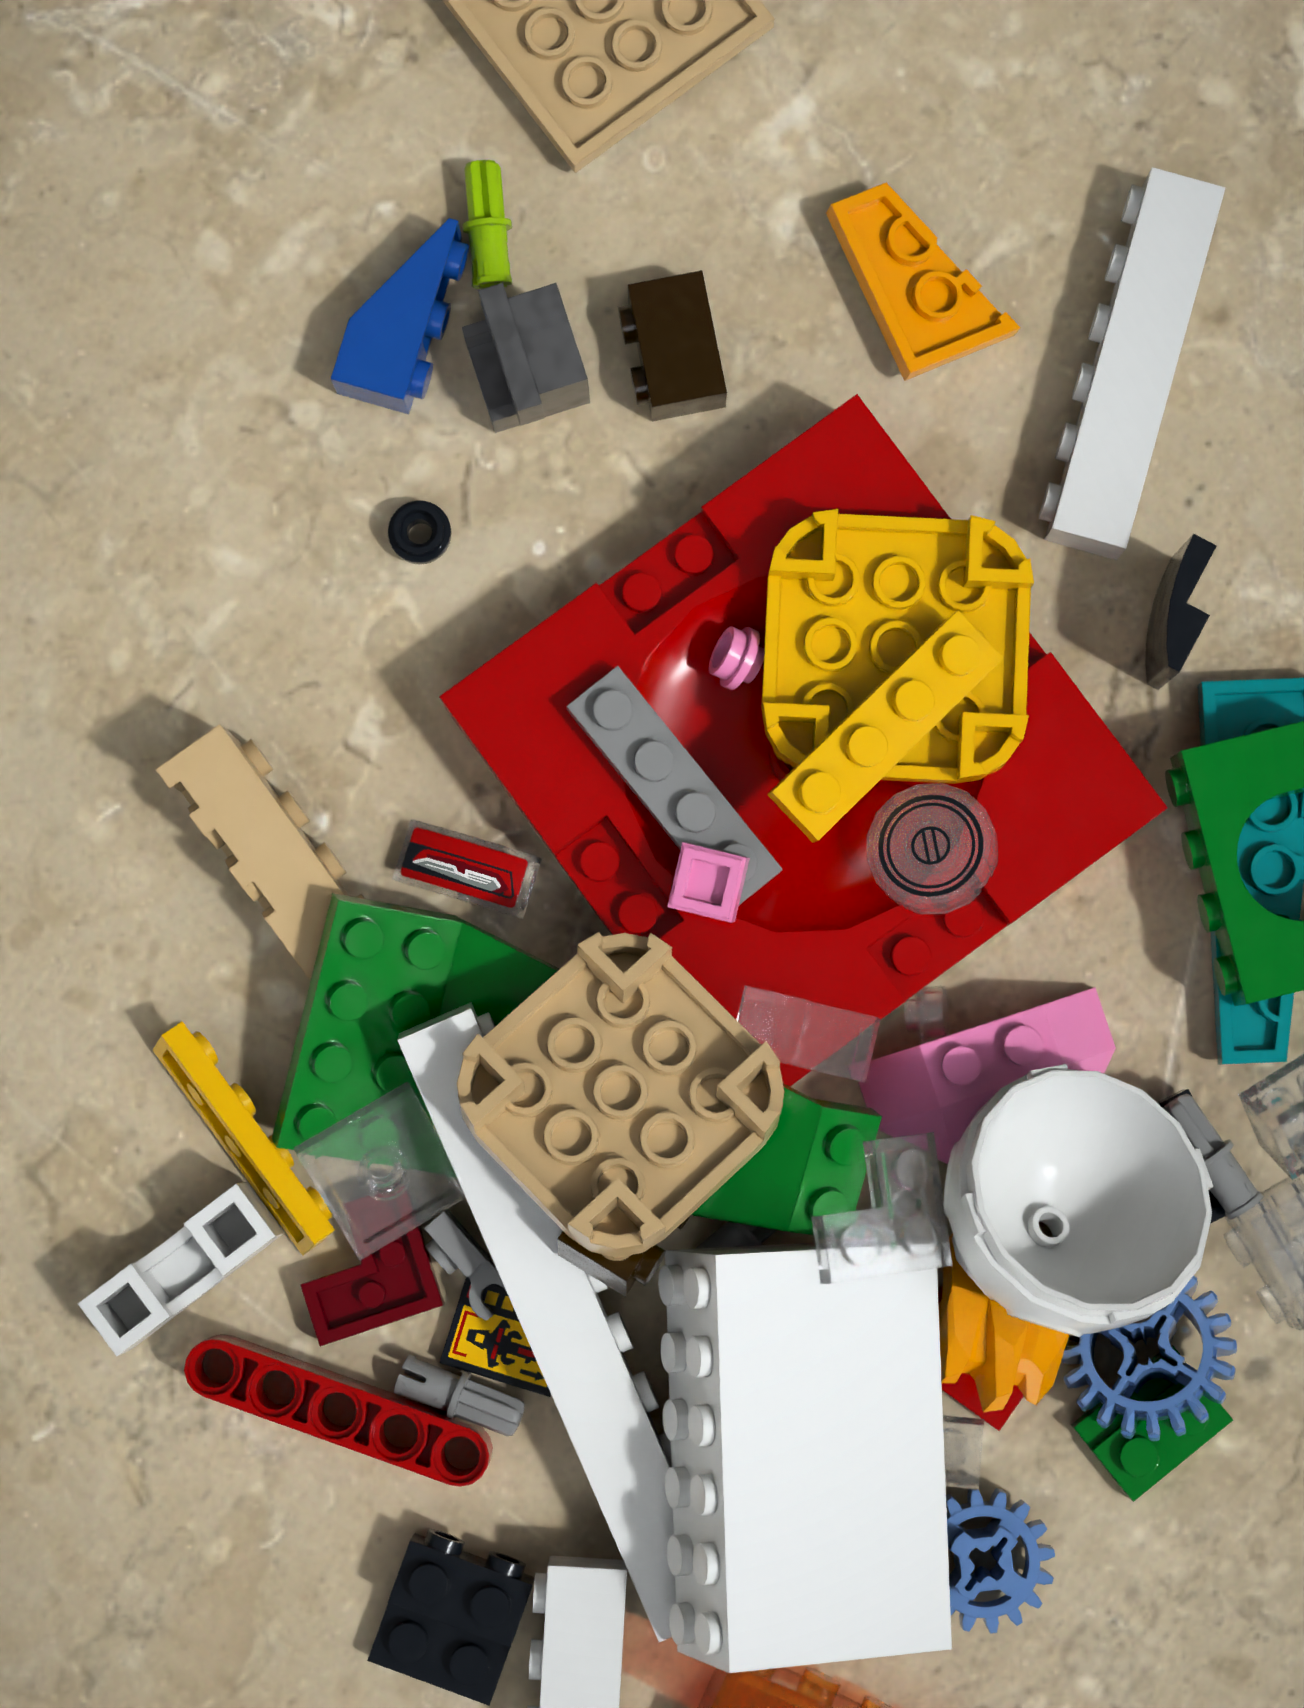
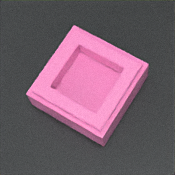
M682 842L667 907L730 923L735 922L750 858Z

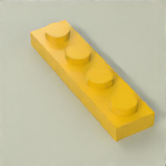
M957 610L923 641L767 795L812 843L819 841L1004 659L1003 656Z
M183 1021L162 1034L153 1048V1052L302 1256L323 1242L335 1230L328 1221L332 1218L328 1204L316 1189L311 1186L305 1189L290 1169L294 1166V1161L288 1149L277 1148L271 1139L272 1135L267 1137L253 1118L256 1115L255 1106L244 1089L237 1083L229 1086L215 1066L218 1063V1057L210 1042L198 1031L191 1034Z

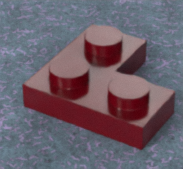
M406 1182L342 1202L361 1264L300 1284L319 1346L445 1304Z

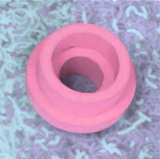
M730 626L722 633L714 647L709 662V673L720 678L721 686L729 690H735L742 682L750 683L754 680L764 660V648L759 646V631L750 627L739 630Z

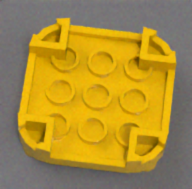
M838 509L813 512L812 516L790 528L780 543L775 546L767 579L761 710L765 735L770 741L776 757L782 762L796 767L952 613L959 610L1004 659L881 780L956 784L981 780L987 775L1000 770L1023 741L1029 715H1026L1030 602L1034 578L1031 560L1025 557L1015 539L994 525L996 521L970 515L968 520L838 514Z

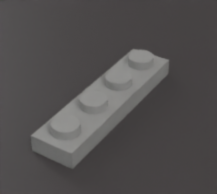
M619 666L615 667L567 706V711L680 851L682 842H687L750 858L739 905L783 870Z

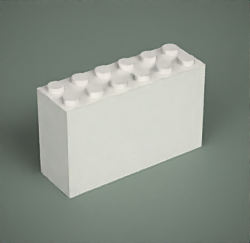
M858 1240L666 1250L665 1265L660 1270L658 1286L660 1298L663 1304L667 1306V1333L663 1335L661 1340V1360L665 1371L669 1373V1400L665 1402L663 1408V1427L667 1438L671 1440L672 1467L666 1472L665 1493L669 1505L673 1508L674 1535L670 1536L668 1540L667 1560L670 1571L675 1576L676 1603L670 1608L669 1627L672 1639L677 1644V1652L727 1673L951 1650L936 1243Z

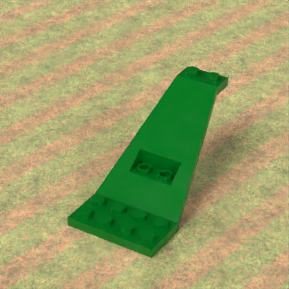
M332 893L271 1138L275 1146L289 1150L456 1175L397 1041L399 1033L471 1002L477 1016L489 1012L495 1026H497L553 976L559 968L456 915ZM783 1083L785 1091L783 1108L776 1130L763 1148L695 1210L692 1215L793 1233L847 1240L882 1116L872 1108L814 1099Z

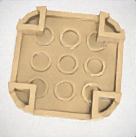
M600 932L577 944V954L483 1038L479 1034L475 1036L462 1053L463 1061L457 1080L462 1119L476 1141L568 1237L588 1251L602 1254L605 1258L612 1261H621L633 1254L643 1253L663 1241L758 1153L778 1126L785 1093L780 1071V1060L767 1041L761 1045L672 957V947L652 933L647 938L628 933L601 936Z

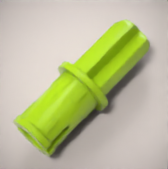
M494 160L472 161L467 163L464 168L469 221L462 224L463 232L469 234L472 260V287L484 289L500 283L507 287V285H512L507 246V231L512 229V221L505 218L501 168Z

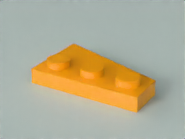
M887 182L835 202L828 208L826 215L904 381L1013 337L1020 330L1021 327L1007 312L1001 314L979 291L982 285L967 269L962 272L937 245L938 238Z

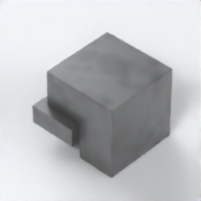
M503 283L478 290L485 320L464 326L462 331L495 433L519 425L529 424L590 403L588 378L557 283L509 298Z

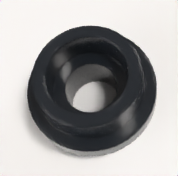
M412 501L406 503L396 510L389 522L388 538L393 550L400 558L412 564H427L437 560L446 552L451 541L452 531L448 517L441 508L431 502ZM423 523L430 526L432 535L427 542L416 544L409 539V531L414 525Z

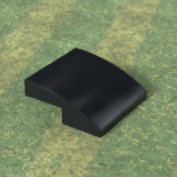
M1193 534L1171 557L1154 598L1146 638L1145 667L1147 685L1157 690L1180 673L1210 616L1187 603L1217 545L1196 534Z

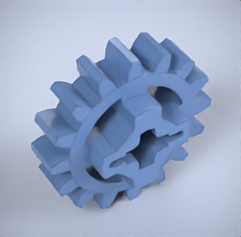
M971 1486L967 1494L968 1503L959 1505L950 1494L946 1495L948 1548L953 1552L955 1568L949 1575L951 1615L955 1610L960 1612V1626L964 1631L969 1632L976 1618H983L991 1634L997 1633L999 1616L1007 1614L1016 1626L1023 1623L1018 1609L1022 1603L1026 1602L1030 1606L1040 1608L1043 1603L1033 1589L1036 1583L1042 1585L1052 1584L1054 1579L1048 1571L1040 1567V1561H1046L1055 1557V1551L1051 1545L1037 1544L1036 1539L1041 1537L1047 1530L1041 1519L1024 1523L1030 1506L1021 1499L1008 1509L1006 1508V1493L1003 1489L996 1488L988 1502L983 1501L976 1486ZM987 1516L996 1518L992 1519L984 1528L966 1530L960 1525V1523L974 1517ZM1019 1535L1025 1549V1566L1022 1574L1013 1567L1011 1550L1018 1543L1016 1539ZM993 1545L991 1554L997 1561L995 1567L989 1571L987 1568L980 1566L973 1573L975 1565L969 1558L970 1552L975 1548L986 1552ZM1001 1590L1006 1594L992 1601H973L979 1592Z

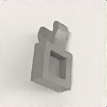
M447 1209L424 1228L433 1238L425 1246L448 1274L451 1275L459 1268L466 1278L469 1277L471 1282L469 1291L470 1306L480 1318L488 1320L494 1313L483 1300L485 1287L491 1284L500 1285L504 1289L505 1287L496 1266L489 1259V1255L452 1212Z

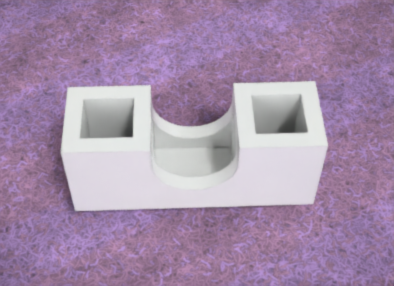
M248 1182L236 1183L183 1223L185 1226L163 1244L140 1260L129 1264L78 1303L116 1356L132 1350L285 1233Z

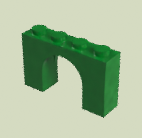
M1304 721L1181 750L1170 758L1172 769L1165 771V779L1173 806H1183L1189 830L1181 834L1183 852L1191 870L1199 869L1205 894H1200L1197 897L1198 909L1204 929L1207 933L1215 931L1221 956L1214 958L1213 964L1221 993L1224 996L1231 994L1234 1006H1239L1303 991L1304 921L1278 916L1262 907L1251 896L1239 872L1237 847L1242 828L1256 808L1267 800L1304 791Z

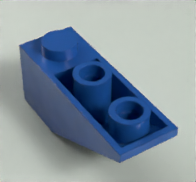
M449 218L349 318L331 376V381L337 394L408 415L414 397L424 399L433 371V363L425 361L432 338L442 340L449 321L451 303L444 302L450 279L456 281L461 279L468 257L469 244L462 242L458 220Z

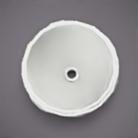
M1067 1064L1030 1070L1025 1076L1002 1087L976 1113L960 1140L954 1144L951 1150L944 1189V1214L948 1217L952 1228V1241L957 1262L989 1299L996 1301L1004 1307L1010 1316L1068 1335L1081 1337L1083 1334L1116 1329L1146 1319L1175 1300L1201 1267L1212 1217L1208 1190L1213 1187L1200 1148L1194 1149L1181 1124L1146 1092L1099 1071L1068 1069ZM1039 1222L1049 1227L1053 1238L1042 1233L1039 1228Z

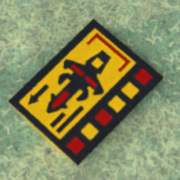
M467 1277L461 1291L440 1363L550 1397L549 1388L505 1289L497 1284L485 1287L483 1300L491 1308L494 1315L490 1319L484 1320L470 1306L469 1291L471 1282L469 1277Z

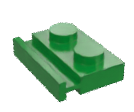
M1171 1345L1172 1349L1180 1355L1178 1350L1173 1345ZM1159 1352L1151 1359V1362L1156 1363L1160 1359L1164 1361L1166 1359ZM1156 1378L1147 1381L1138 1393L1134 1392L1130 1399L1144 1402L1158 1401L1175 1395L1185 1386L1180 1383L1175 1385L1163 1378ZM1202 1396L1199 1401L1205 1406L1209 1419L1205 1423H1200L1195 1420L1189 1410L1181 1413L1180 1415L1184 1420L1186 1434L1182 1436H1177L1172 1429L1170 1419L1158 1421L1161 1431L1159 1441L1149 1440L1146 1421L1141 1420L1137 1422L1136 1433L1133 1438H1125L1121 1433L1123 1416L1120 1414L1116 1416L1113 1423L1107 1428H1102L1098 1425L1096 1419L1098 1412L1103 1406L1102 1402L1089 1409L1073 1422L1071 1426L1129 1499L1134 1502L1231 1423L1233 1419L1221 1404L1214 1403L1205 1396Z

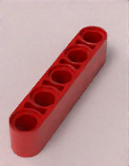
M220 1334L200 1342L191 1349L185 1361L184 1372L187 1383L193 1391L205 1398L448 1485L462 1487L473 1484L482 1477L491 1461L493 1450L491 1438L485 1429L477 1424L459 1417L448 1418L446 1417V1412L232 1335ZM209 1349H221L231 1357L234 1370L229 1382H215L208 1378L204 1372L203 1360ZM274 1370L283 1371L291 1377L295 1386V1394L291 1403L284 1405L275 1404L265 1395L263 1383L268 1372ZM335 1392L344 1393L353 1400L357 1413L356 1419L351 1425H335L325 1416L323 1407L324 1400L328 1394ZM399 1414L412 1419L418 1430L417 1442L406 1448L396 1447L391 1444L384 1432L387 1418ZM459 1436L472 1440L479 1450L478 1464L465 1470L457 1469L450 1465L444 1452L447 1441Z

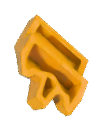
M952 1233L944 1245L942 1300L939 1303L942 1383H956L962 1373L970 1374L975 1380L983 1412L1003 1410L1012 1394L1014 1385L1018 1386L1027 1401L1037 1405L1054 1385L1069 1335L1010 1316L1004 1307L996 1301L989 1299L957 1262Z

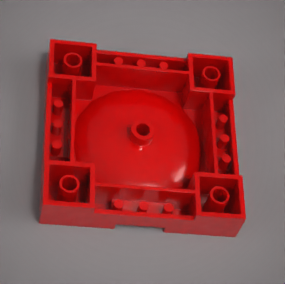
M858 394L701 506L700 513L600 585L596 582L439 696L446 711L517 808L523 813L610 934L628 933L648 938L650 933L670 945L672 947V957L761 1045L767 1041L780 1060L782 1081L788 1086H792L906 1002L918 991L1168 809L1051 652L1046 654L1030 632L1026 715H1029L1025 735L1023 741L1005 765L997 772L991 773L981 780L956 784L880 780L819 841L814 843L767 795L790 770L784 762L776 757L773 747L765 735L761 710L763 663L752 682H742L735 690H729L720 685L719 677L709 673V662L717 641L730 626L739 630L750 627L759 631V646L764 648L767 579L775 546L780 543L790 528L812 516L813 512L838 509V514L951 519ZM617 666H619L783 869L739 905L736 919L733 923L667 907L680 849L567 711V706ZM924 795H942L962 803L976 817L983 834L982 858L972 877L955 891L933 897L911 894L892 882L882 867L878 851L880 833L890 814L906 801ZM934 799L915 802L901 810L890 822L883 843L885 861L894 877L909 888L924 892H935L950 888L960 882L975 863L978 854L976 828L970 817L952 803ZM923 803H941L956 809L968 820L975 837V852L968 869L956 881L940 888H920L905 882L895 873L887 856V838L894 822L906 810ZM925 806L909 812L897 823L890 839V854L897 870L908 880L921 885H938L956 877L966 866L972 850L971 834L966 823L955 812L940 806ZM929 826L942 829L950 839V851L946 858L932 865L919 862L911 850V842L914 835L922 828ZM926 830L925 836L930 861H936L937 857L931 830ZM934 830L941 858L946 852L947 841L941 832ZM920 833L915 840L914 848L916 854L921 859L927 861L922 833Z

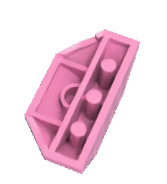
M1094 987L855 1065L853 1069L866 1107L872 1108L882 1116L878 1130L948 1164L954 1144L960 1140L976 1113L1002 1087L1025 1076L1030 1070L1067 1064L1068 1069L1105 1073L1116 1047L1096 988Z

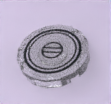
M945 783L917 784L894 794L876 812L867 833V862L878 887L895 903L903 905L906 909L919 914H947L970 904L982 892L981 889L987 884L990 875L992 877L998 863V837L986 809L967 791Z

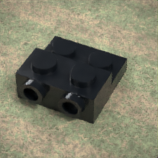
M428 1529L426 1537L414 1533L408 1544L367 1661L490 1706L535 1577L525 1574L526 1564L511 1556L490 1551L487 1559L463 1551L465 1542L446 1532Z

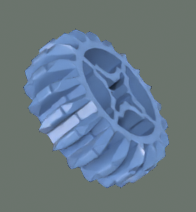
M1195 1276L1190 1279L1171 1304L1154 1313L1147 1321L1131 1323L1120 1328L1102 1332L1083 1334L1081 1337L1069 1335V1340L1079 1342V1344L1066 1346L1061 1362L1069 1365L1080 1364V1367L1069 1371L1064 1376L1065 1384L1069 1389L1089 1385L1080 1394L1077 1404L1082 1411H1086L1102 1402L1103 1406L1098 1412L1096 1419L1098 1425L1102 1428L1110 1426L1116 1416L1120 1414L1123 1416L1121 1433L1125 1438H1133L1136 1433L1137 1422L1141 1420L1146 1421L1149 1440L1159 1441L1161 1431L1158 1421L1170 1419L1174 1433L1177 1436H1182L1186 1434L1184 1420L1180 1415L1181 1413L1189 1410L1195 1420L1205 1423L1209 1419V1414L1199 1399L1205 1396L1218 1404H1222L1226 1399L1225 1391L1213 1383L1212 1378L1233 1380L1235 1377V1367L1228 1362L1217 1360V1357L1230 1356L1236 1353V1340L1228 1337H1215V1335L1231 1327V1319L1227 1313L1206 1316L1218 1303L1217 1295L1213 1291H1209L1193 1300L1192 1296L1198 1285ZM1183 1314L1195 1326L1203 1343L1202 1358L1198 1370L1185 1363L1184 1357L1171 1347L1172 1339L1177 1332L1176 1325ZM1099 1333L1109 1338L1111 1344L1124 1354L1122 1365L1117 1372L1119 1377L1112 1389L1103 1382L1095 1369L1094 1347ZM1160 1334L1158 1347L1161 1356L1166 1361L1160 1359L1158 1362L1152 1363L1149 1358L1148 1365L1138 1363L1135 1368L1138 1358L1135 1348L1129 1341L1135 1344L1138 1340L1143 1339L1145 1344H1147V1338L1157 1339ZM1156 1378H1163L1175 1385L1180 1383L1185 1386L1175 1395L1158 1401L1144 1402L1130 1399L1134 1392L1138 1393L1147 1381Z

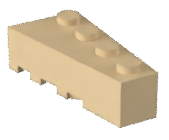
M219 724L155 770L169 789L174 787L182 792L191 805L188 807L190 818L204 837L206 836L217 850L220 848L227 856L225 863L231 874L254 902L259 901L264 908L262 912L264 919L311 981L332 893L349 896L337 880L347 872L325 842L315 848L305 835L301 827L310 822V820L292 794L287 790L278 797L264 777L274 769L255 742L250 739L242 745L236 737ZM362 894L357 896V898L365 899Z

